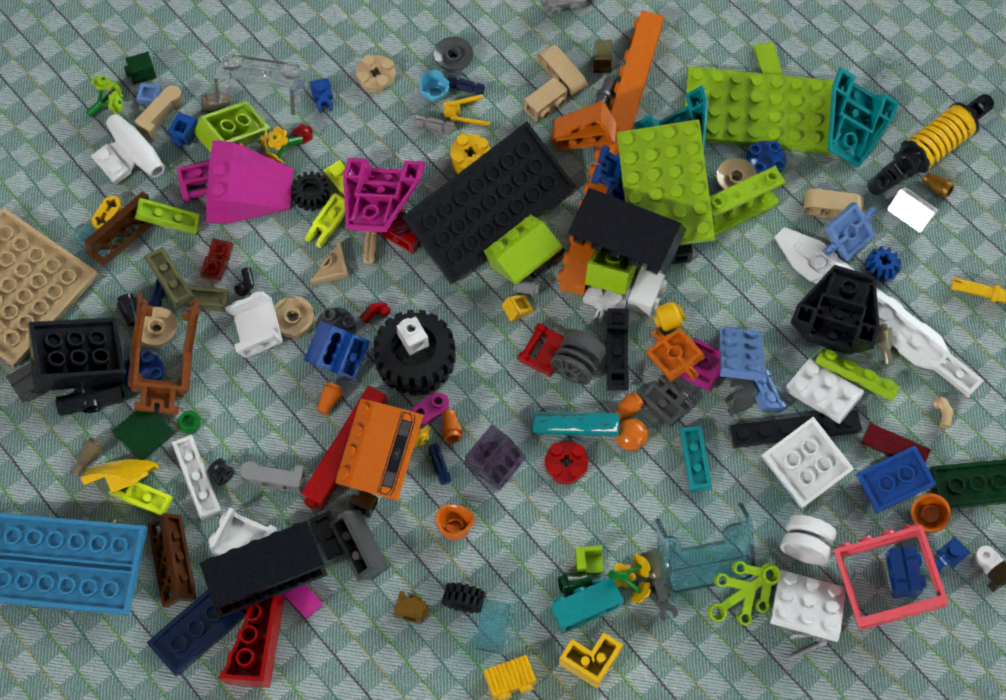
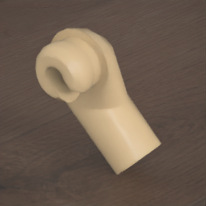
M945 397L934 398L933 407L940 409L942 413L940 427L950 428L953 417L951 405Z

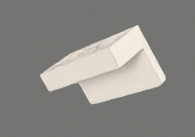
M906 187L898 192L888 207V211L918 232H922L930 219L935 217L939 211Z

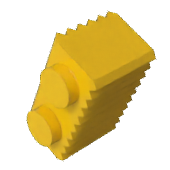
M527 655L483 671L492 700H508L512 697V693L520 691L521 694L533 690V686L536 685V678Z

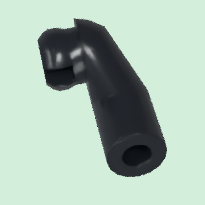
M250 267L241 270L243 281L234 287L235 293L239 296L247 295L255 285Z

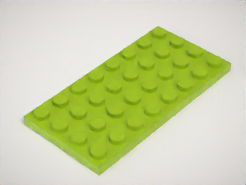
M688 66L686 94L703 85L708 98L705 142L751 146L759 141H777L780 143L781 148L785 150L833 154L827 151L834 80ZM685 97V107H686V106H688V104H687L686 97Z

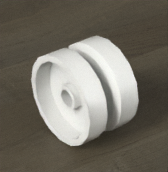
M790 516L786 527L787 534L784 535L780 545L782 552L803 563L812 565L827 564L831 553L829 547L833 545L837 534L835 528L811 516Z

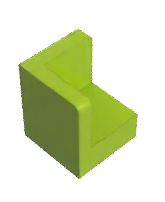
M602 545L575 547L576 573H603Z

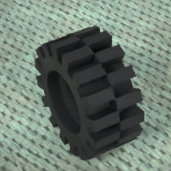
M310 171V175H307V172H303V177L299 174L297 176L298 180H293L291 187L293 199L299 208L304 206V210L308 211L310 207L311 211H315L314 207H317L319 210L322 208L321 204L326 205L330 192L328 182L324 176L321 177L318 172L314 175V171ZM315 186L318 188V193L313 196H306L303 194V190L306 187Z
M447 583L442 604L450 609H455V611L479 613L482 611L485 592L475 586H469V584Z

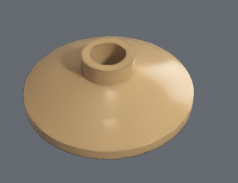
M730 158L719 165L716 179L719 186L725 190L757 175L754 166L747 160Z
M153 307L152 317L145 316L141 342L149 346H161L168 343L177 331V320L174 314L166 308ZM155 328H161V330L154 332Z

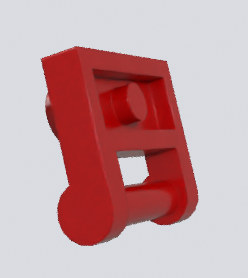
M537 323L534 328V334L523 352L519 353L517 359L521 363L551 377L554 369L550 365V360L555 355L556 350L561 348L560 345L564 336L548 329L541 323ZM541 336L546 337L547 339L536 358H531L530 355Z

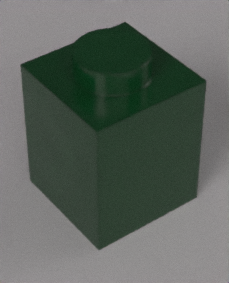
M149 52L125 58L127 66H124L127 78H132L133 84L156 79Z

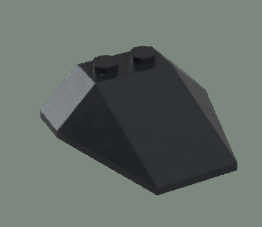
M834 265L797 304L791 324L808 342L850 355L874 349L880 332L875 276Z

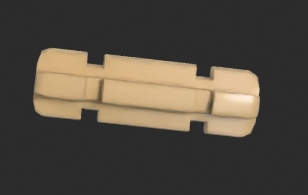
M366 231L363 263L372 265L375 261L377 232Z

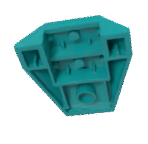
M839 67L832 85L827 151L855 167H859L892 123L899 102L887 94L874 95L854 83L856 78L854 74Z
M701 85L685 94L688 106L659 122L650 114L635 122V129L699 119L704 150L708 113V98L704 86Z

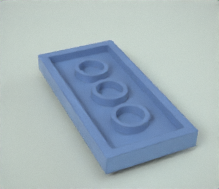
M734 327L719 328L720 377L764 381L765 364L762 332L755 329L741 330Z

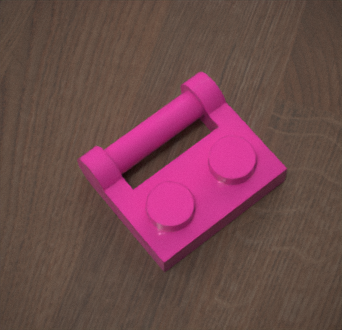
M209 161L176 168L184 203L190 202V199L207 196V187L188 191L187 188L208 183Z

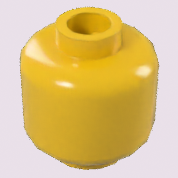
M674 301L658 306L656 308V315L653 316L657 328L662 327L665 332L681 327L683 320L686 319L680 303L676 304Z

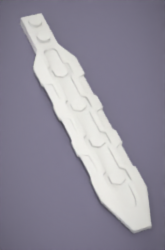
M786 227L774 237L793 269L810 282L817 284L834 265L854 270L842 261L835 252L829 257L826 256L823 249L827 246L817 239ZM876 287L879 325L887 324L888 327H892L891 345L898 349V352L912 364L936 371L969 398L984 380L950 354L941 335L927 324H922L903 309L899 302L892 297H888Z

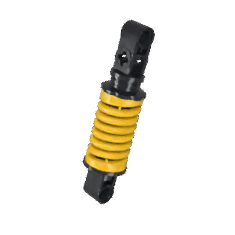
M982 94L968 105L960 102L951 104L949 109L928 123L927 126H924L915 135H912L910 139L904 140L901 143L900 151L894 154L893 161L868 181V190L874 195H879L905 177H912L916 173H926L934 163L948 155L962 142L966 141L968 137L978 133V120L993 109V98L990 95ZM878 180L881 181L883 187L878 184Z

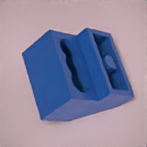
M319 321L304 361L355 380L370 340Z

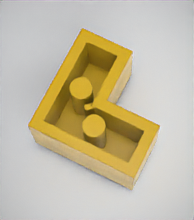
M604 632L592 651L571 639L559 658V665L598 689L621 653L623 644Z

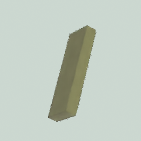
M163 247L144 256L175 308L194 299V295Z

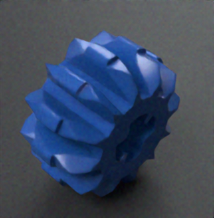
M881 246L878 250L873 249L867 256L865 269L870 270L869 275L876 276V281L882 278L886 282L889 278L893 280L896 274L900 272L901 259L897 258L898 252H891V247L884 250Z

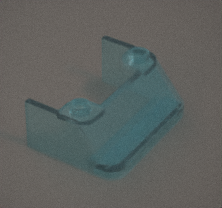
M738 503L739 522L730 524L724 529L723 541L682 549L676 537L667 536L660 518L655 519L658 550L661 555L666 582L672 592L681 593L716 586L714 584V576L718 573H723L730 578L747 580L753 576L747 573L738 575L733 573L731 569L735 561H743L746 565L755 566L753 522L743 503ZM741 564L737 565V571L739 572L742 569ZM723 576L719 578L720 584L724 582Z

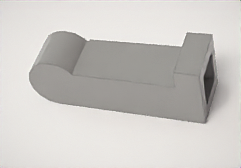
M247 461L240 468V474L246 484L301 494L306 474L304 466L295 465L294 471L262 467L253 461Z

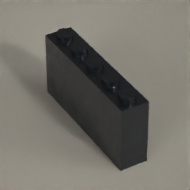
M588 188L568 234L573 237L572 241L579 245L589 244L594 251L602 253L603 250L609 252V256L620 261L623 258L628 260V264L639 268L640 265L646 267V271L651 274L658 275V273L666 275L687 229L680 222Z
M307 521L295 523L287 529L275 531L269 536L259 540H252L244 546L232 548L226 553L216 557H209L199 563L219 618L328 575Z

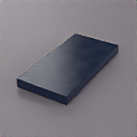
M207 590L146 643L177 677L242 621L246 613L240 610L219 618L209 590Z

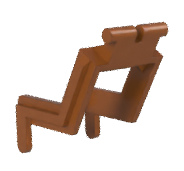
M138 292L128 386L131 388V392H140V402H135L134 411L153 413L154 406H159V413L178 415L179 406H174L175 396L184 397L190 388L192 350L199 316V299L194 298L193 306L190 305V310H183L182 320L188 322L182 352L181 377L175 382L144 379L138 373L145 316L152 317L153 306H147V300H142V292Z

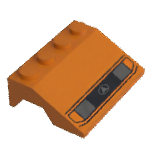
M360 399L335 483L398 501L424 415L375 401Z

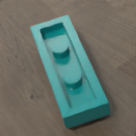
M702 427L680 428L679 434L689 492L711 490L712 483Z

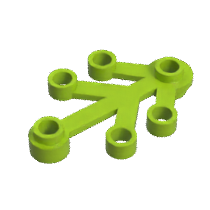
M743 561L733 562L731 566L733 573L738 575L747 573L758 576L750 582L730 578L723 573L716 574L714 576V584L716 586H729L739 590L721 603L710 604L707 608L708 618L715 622L723 621L727 616V610L744 599L742 611L737 614L736 620L741 625H749L752 621L751 611L755 591L760 586H762L761 595L755 601L754 608L758 612H767L770 608L769 597L771 587L780 579V570L773 563H765L759 568L746 565ZM741 564L742 569L738 572L737 565ZM768 570H770L771 572L769 578L766 577V572ZM721 576L724 577V582L722 584L719 583V578ZM761 602H764L763 609H760L759 607ZM714 608H717L718 612L713 616L712 611ZM746 614L747 619L745 622H742V616Z

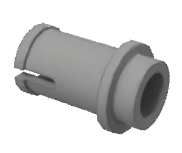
M536 280L533 282L520 281L517 285L514 284L513 293L531 294L534 297L539 295L540 283H536Z

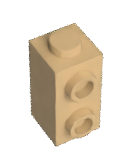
M553 77L524 99V110L537 123L542 119L548 118L553 110L557 107L561 108L566 103L567 87L563 82H559Z

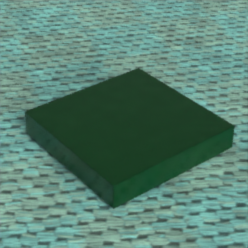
M134 411L112 430L113 434L139 460H145L175 434L155 412Z

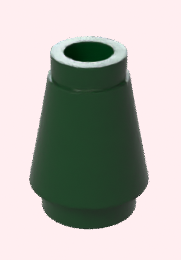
M590 572L563 573L562 576H558V587L561 594L566 593L569 595L580 587L584 586L586 588L593 584Z

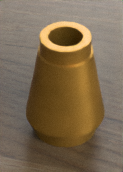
M930 172L924 176L922 181L940 198H948L955 186L951 183V180L931 174Z

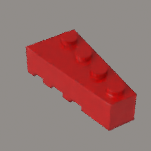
M281 594L248 607L245 621L236 635L237 639L234 647L229 652L225 668L219 675V679L225 684L270 688L285 600Z

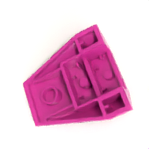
M213 140L209 161L206 222L229 224L289 210L293 168L234 142Z
M348 158L343 173L346 229L387 232L421 181L425 162L405 160L403 169L372 168L367 159Z

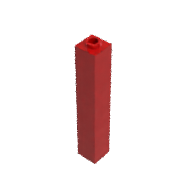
M367 386L360 398L388 404L387 395L370 386ZM360 399L301 493L304 504L315 510L318 508L323 510L338 486L335 483Z

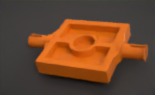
M679 327L671 334L664 336L659 329L653 330L651 335L657 342L645 352L670 382L683 373H687L692 380H695V377L698 378L699 373L693 366L702 361L705 356L685 332Z

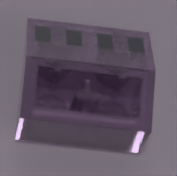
M491 424L465 456V467L500 491L525 461L526 456L509 436Z

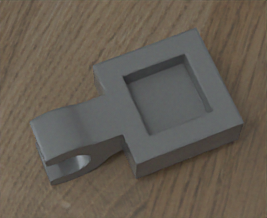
M662 578L654 580L651 587L657 606L660 609V618L663 621L666 620V610H670L673 613V617H677V608L668 602V597H671L668 585L663 583Z

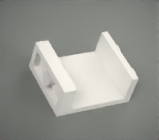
M263 291L255 292L250 297L234 301L232 305L225 307L226 311L234 316L240 342L234 346L236 352L241 356L248 358L283 343L272 298Z

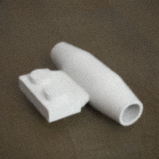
M118 114L111 115L107 119L106 125L116 142L106 143L91 155L92 159L115 185L131 174L135 164L152 178L159 177L164 172L165 167L154 148L124 118Z

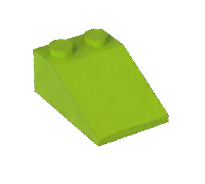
M247 101L200 116L194 134L211 153L213 140L234 142L236 144L243 143L247 147L260 138L261 135H264L265 129H267V132L270 131V127Z
M603 250L602 253L595 251L587 265L585 284L596 289H605L615 294L625 295L632 283L637 268L628 264L626 259L621 258L619 261L610 257L609 252Z

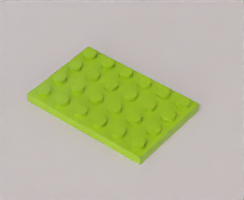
M699 119L617 132L625 201L682 223L687 230L680 245L715 240Z

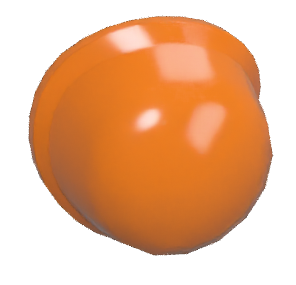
M933 493L924 494L916 499L911 507V518L914 524L917 526L922 524L925 532H939L950 521L951 511L949 504L940 495Z
M447 504L440 507L435 518L436 525L442 535L451 541L464 539L475 521L474 514L469 509L455 504Z

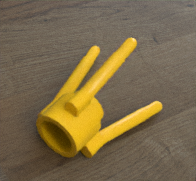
M482 94L456 101L443 102L445 118L450 117L451 122L460 121L486 126L491 125V122L457 117V114H461L460 105L478 101L483 98Z

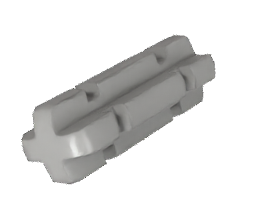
M417 115L416 126L424 128L426 126L427 129L441 132L445 130L446 133L450 134L453 133L455 123L451 121L444 122L442 119L426 118L424 115Z

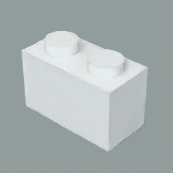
M641 266L629 295L627 308L650 316L652 310H656L661 300L658 298L659 293H664L668 282L664 280L665 275L658 273V275L651 274L646 271V267Z

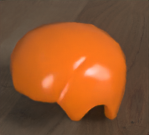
M626 419L620 423L619 436H615V439L624 450L638 451L641 447L647 445L649 432L645 424L638 419Z

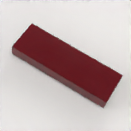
M869 423L861 441V444L891 457L910 447L916 446L925 463L931 450L872 423Z

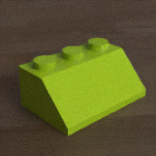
M529 215L484 250L491 269L517 285L563 247L541 220Z

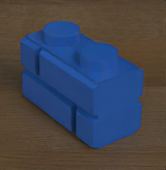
M914 546L889 549L885 556L893 598L919 596L924 591L923 588H926L925 576L921 575L919 568L922 566L920 553L916 552V547Z

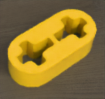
M108 196L103 200L91 219L95 230H98L104 224L101 223L99 225L98 221L102 222L105 220L107 222L123 208L118 197ZM114 204H116V207H111V209H109V205L113 206Z

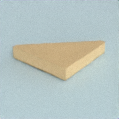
M341 241L337 242L330 255L320 265V269L315 276L310 279L311 286L349 278Z

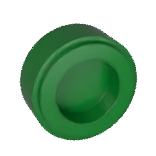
M185 411L179 416L178 424L183 432L191 434L200 428L201 420L196 412Z

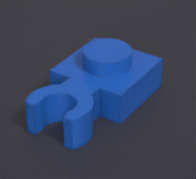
M329 78L309 81L313 101L317 102L319 113H322V106L324 105L329 106V110L332 111L333 106L330 99H333Z

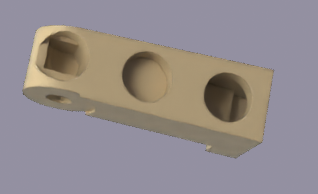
M174 85L168 86L134 121L139 132L152 140L158 136L156 129L174 108L180 107L183 103L180 88Z

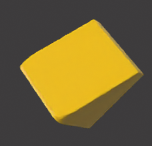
M525 294L510 296L502 304V308L510 321L518 320L533 313V309Z

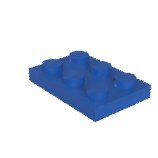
M916 446L910 447L856 473V477L876 514L936 485Z

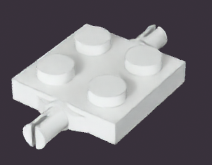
M636 276L633 277L632 283L625 295L615 294L605 289H596L588 285L583 297V303L597 309L593 318L596 322L597 320L602 322L607 308L625 309L636 281Z

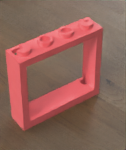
M908 524L903 526V530L894 532V529L882 532L881 536L875 538L865 536L860 538L858 543L850 544V542H844L834 549L835 559L858 631L948 607L949 602L922 524L918 526L916 524ZM917 537L937 597L862 617L843 558Z

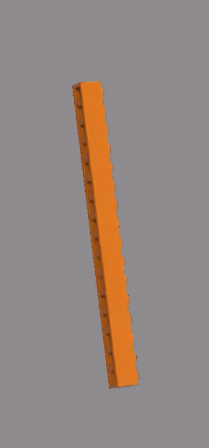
M641 10L640 17L635 18L633 29H636L635 34L631 33L628 45H631L630 50L626 49L624 55L626 64L625 66L621 65L619 72L621 80L620 82L616 81L614 93L617 94L615 98H611L609 105L611 114L617 123L615 144L605 146L610 147L609 152L614 155L619 153L617 132L633 130L662 31L663 15ZM601 145L600 148H596L595 155H594V159L596 160V164H595V165L592 164L591 167H590V171H589V176L591 177V180H592V177H593V174H594L596 165H600V164H598L597 161H598V158H599V155H600L602 146H604V145ZM591 180L590 182L586 181L584 194L587 193L588 188L606 194L608 187L601 183L593 184ZM570 235L568 246L571 247L569 252L565 251L562 262L565 264L564 270L560 269L557 282H560V290L584 296L587 287L585 284L587 265L595 251L591 249L589 244L585 243L582 246L573 242V237Z

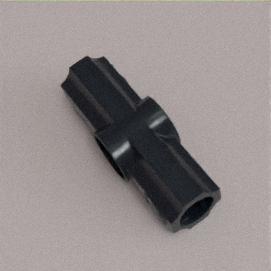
M118 383L100 388L86 386L77 393L58 396L55 401L58 414L64 416L78 412L95 413L100 411L101 407L123 403L125 398L122 385Z

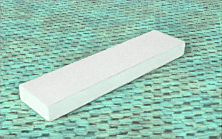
M192 434L171 442L201 521L222 513Z

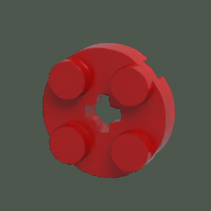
M561 441L553 443L546 453L545 470L556 483L563 485L574 484L587 472L588 456L582 445L572 441ZM568 458L573 464L564 467V464L560 463V461Z

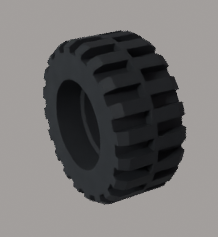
M407 310L406 314L399 312L395 314L394 319L389 317L385 321V327L383 325L380 326L378 335L374 339V359L379 376L383 381L387 380V385L393 389L396 386L397 391L404 394L405 391H409L410 395H416V392L422 391V394L429 393L428 389H438L440 382L445 383L449 379L448 374L453 372L456 360L453 333L450 328H447V323L443 319L438 321L437 315L433 313L427 315L424 310H419V313H414L413 310ZM416 316L428 336L429 344L434 347L435 354L426 363L411 366L400 362L395 357L396 349L402 344L397 334V325L406 318L411 319Z

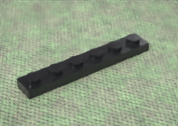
M852 410L840 424L824 414L730 425L729 430L733 448L778 443L812 417L816 419L829 437L861 433L862 427L858 410Z

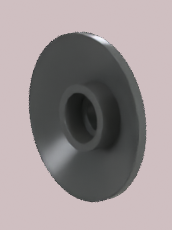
M447 37L435 46L434 59L437 65L444 70L459 71L471 63L473 49L466 40L460 37Z

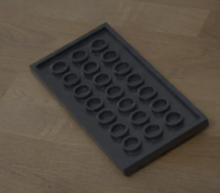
M527 121L402 216L401 220L449 283L453 284L486 258L484 250L529 215L536 218L573 190L576 185Z

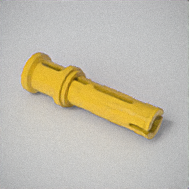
M953 278L951 290L990 299L992 303L1000 302L1006 304V289L1001 288L1000 285L988 286L961 278Z

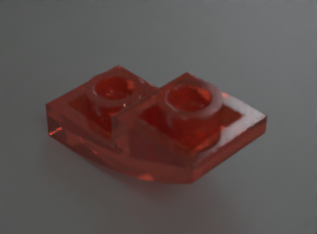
M212 238L208 256H205L200 276L221 281L229 263L234 244Z

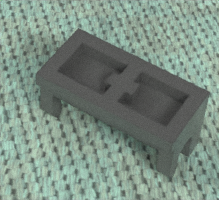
M736 379L731 382L730 387H735L736 385L738 387L735 393L728 395L725 399V402L733 400L731 407L728 409L730 416L752 407L757 393L752 380Z

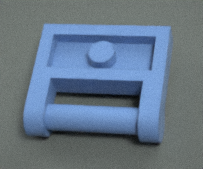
M765 370L764 381L752 380L757 390L755 400L761 411L782 412L788 407L785 401H782L771 379L772 374L770 370Z

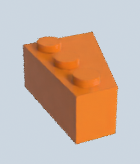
M602 100L554 119L551 141L558 151L615 144L617 123Z

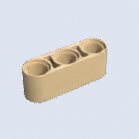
M553 44L537 54L540 65L551 78L555 77L559 82L565 84L567 96L570 97L587 87L583 74L557 45Z
M808 189L804 195L803 212L812 216L834 218L851 202L857 203L863 212L864 197L853 193Z

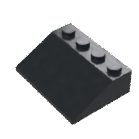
M116 318L28 323L31 369L35 391L123 384L126 370Z

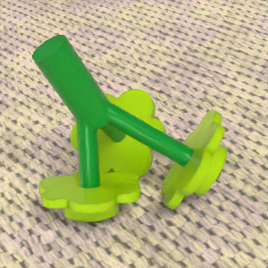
M94 76L91 84L95 85L94 87L99 90L97 102L86 111L87 115L93 117L102 107L106 106L113 110L114 114L122 112V99L124 96L120 85L110 81L106 76ZM104 89L110 90V92L102 99Z

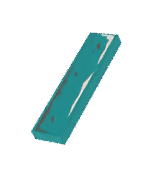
M533 412V435L619 436V413Z

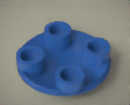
M759 141L752 144L746 155V160L754 166L757 174L773 166H776L781 173L786 166V155L777 141Z
M149 350L140 352L138 373L144 379L162 380L164 375L163 362L156 354ZM129 358L128 360H125V361H124L125 370H126V374H125V378H124V383H125V385H126L128 388H130V387L128 386L129 365H130V358Z

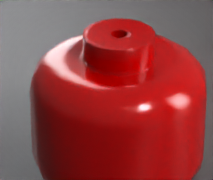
M301 123L292 130V136L302 137V144H305L313 139L311 134L313 130L309 125L306 126Z

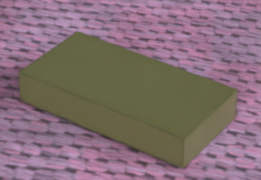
M188 286L194 298L199 299V309L226 312L225 307L228 305L229 290ZM194 299L184 303V307L190 308V305L193 306Z

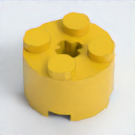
M461 134L457 136L450 149L451 168L453 171L459 174L489 151L488 140L475 134Z

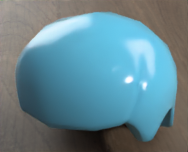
M430 70L420 76L419 89L421 95L427 101L437 102L443 100L449 94V81L446 80L443 72Z

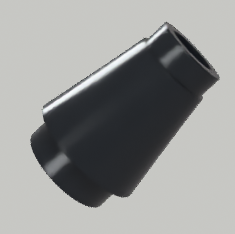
M132 293L121 295L117 298L118 303L116 305L127 325L134 326L137 298Z

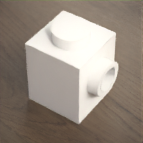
M416 316L411 319L406 318L397 325V334L409 355L429 346L428 336Z

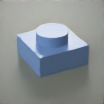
M140 83L136 97L137 104L150 105L160 95L161 86Z

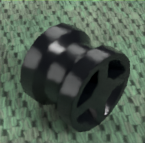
M219 458L209 466L206 473L209 477H214L215 482L222 486L232 478L235 470L230 466L228 467L223 458Z

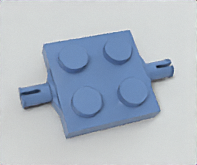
M851 202L823 227L831 241V244L823 249L824 254L829 257L837 250L842 260L845 261L854 256L876 236L871 229L869 221L877 214L876 209L870 207L869 210L863 213L855 202Z

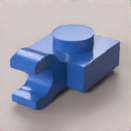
M955 536L937 552L941 556L935 561L938 572L947 564L953 569L970 554Z

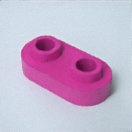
M433 393L413 406L410 411L416 413L421 411L424 413L420 427H424L442 416V413L449 409V400L443 393ZM436 400L442 401L440 405H436L434 402Z

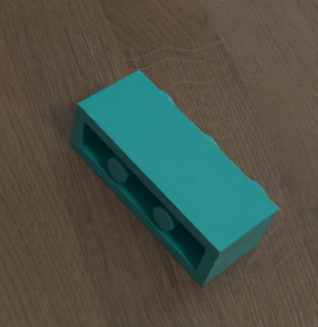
M602 577L594 581L593 585L588 588L583 586L574 590L573 594L566 598L565 596H560L552 601L553 604H550V612L562 635L621 608L624 600L614 580Z

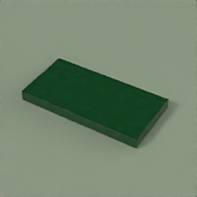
M1006 459L930 466L929 468L936 482V485L933 487L934 494L943 497L948 502L950 509L1006 504Z

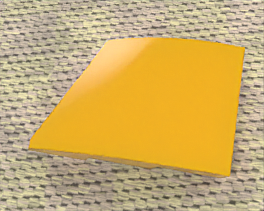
M117 460L91 467L80 478L83 484L86 485L105 477L111 493L135 484L140 479L146 477L149 472L157 470L159 465L157 462L148 460Z

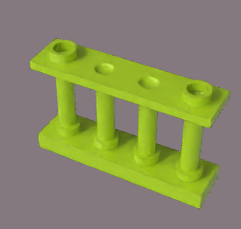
M776 166L710 196L715 236L779 206L780 202L772 190L786 184V181Z

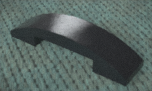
M607 308V391L629 390V309Z

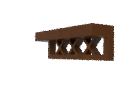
M143 191L85 240L86 254L104 267L153 225L152 223L135 219L139 198L149 200V195ZM139 225L136 231H127L128 226ZM125 237L122 243L112 244L114 238ZM110 249V253L105 258L98 254L100 250Z
M164 513L147 524L162 607L168 608L178 601L192 602L197 599L182 515ZM160 524L161 531L158 536L156 526ZM162 545H164L165 550L163 556H161ZM166 565L168 566L167 577H165L164 573ZM170 587L172 588L173 597L169 598L168 595Z

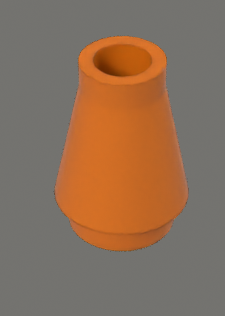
M327 382L326 386H323L316 410L324 415H328L343 396L341 394L343 389L334 383Z
M634 391L630 394L627 393L612 413H619L621 422L623 419L642 410L641 407L644 405V402Z
M446 410L442 413L441 436L446 443L459 442L463 431L455 411Z

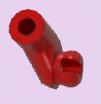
M384 302L372 303L359 318L368 324L374 315L381 314L383 317H386L390 314L391 309Z

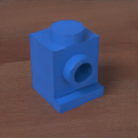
M179 112L167 131L172 138V142L180 147L183 144L189 146L195 137L194 131L198 123L197 119Z

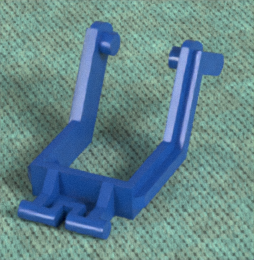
M604 145L597 161L600 165H596L591 182L593 184L601 183L608 187L606 194L625 201L619 153L614 155L609 152L610 147Z

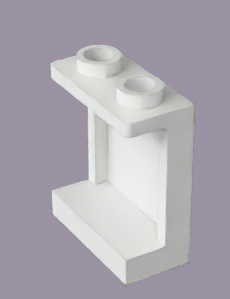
M229 508L227 513L224 512L219 521L220 526L217 532L212 533L208 544H210L209 548L212 553L221 555L232 548L244 546L252 540H259L269 536L271 533L278 531V528L272 525L266 527L235 513L234 509Z

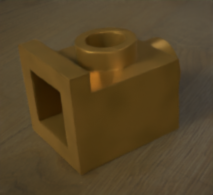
M400 591L394 615L397 619L422 624L423 618L428 617L430 605L425 604V601H422V598L419 596L409 595V597H406L405 592Z

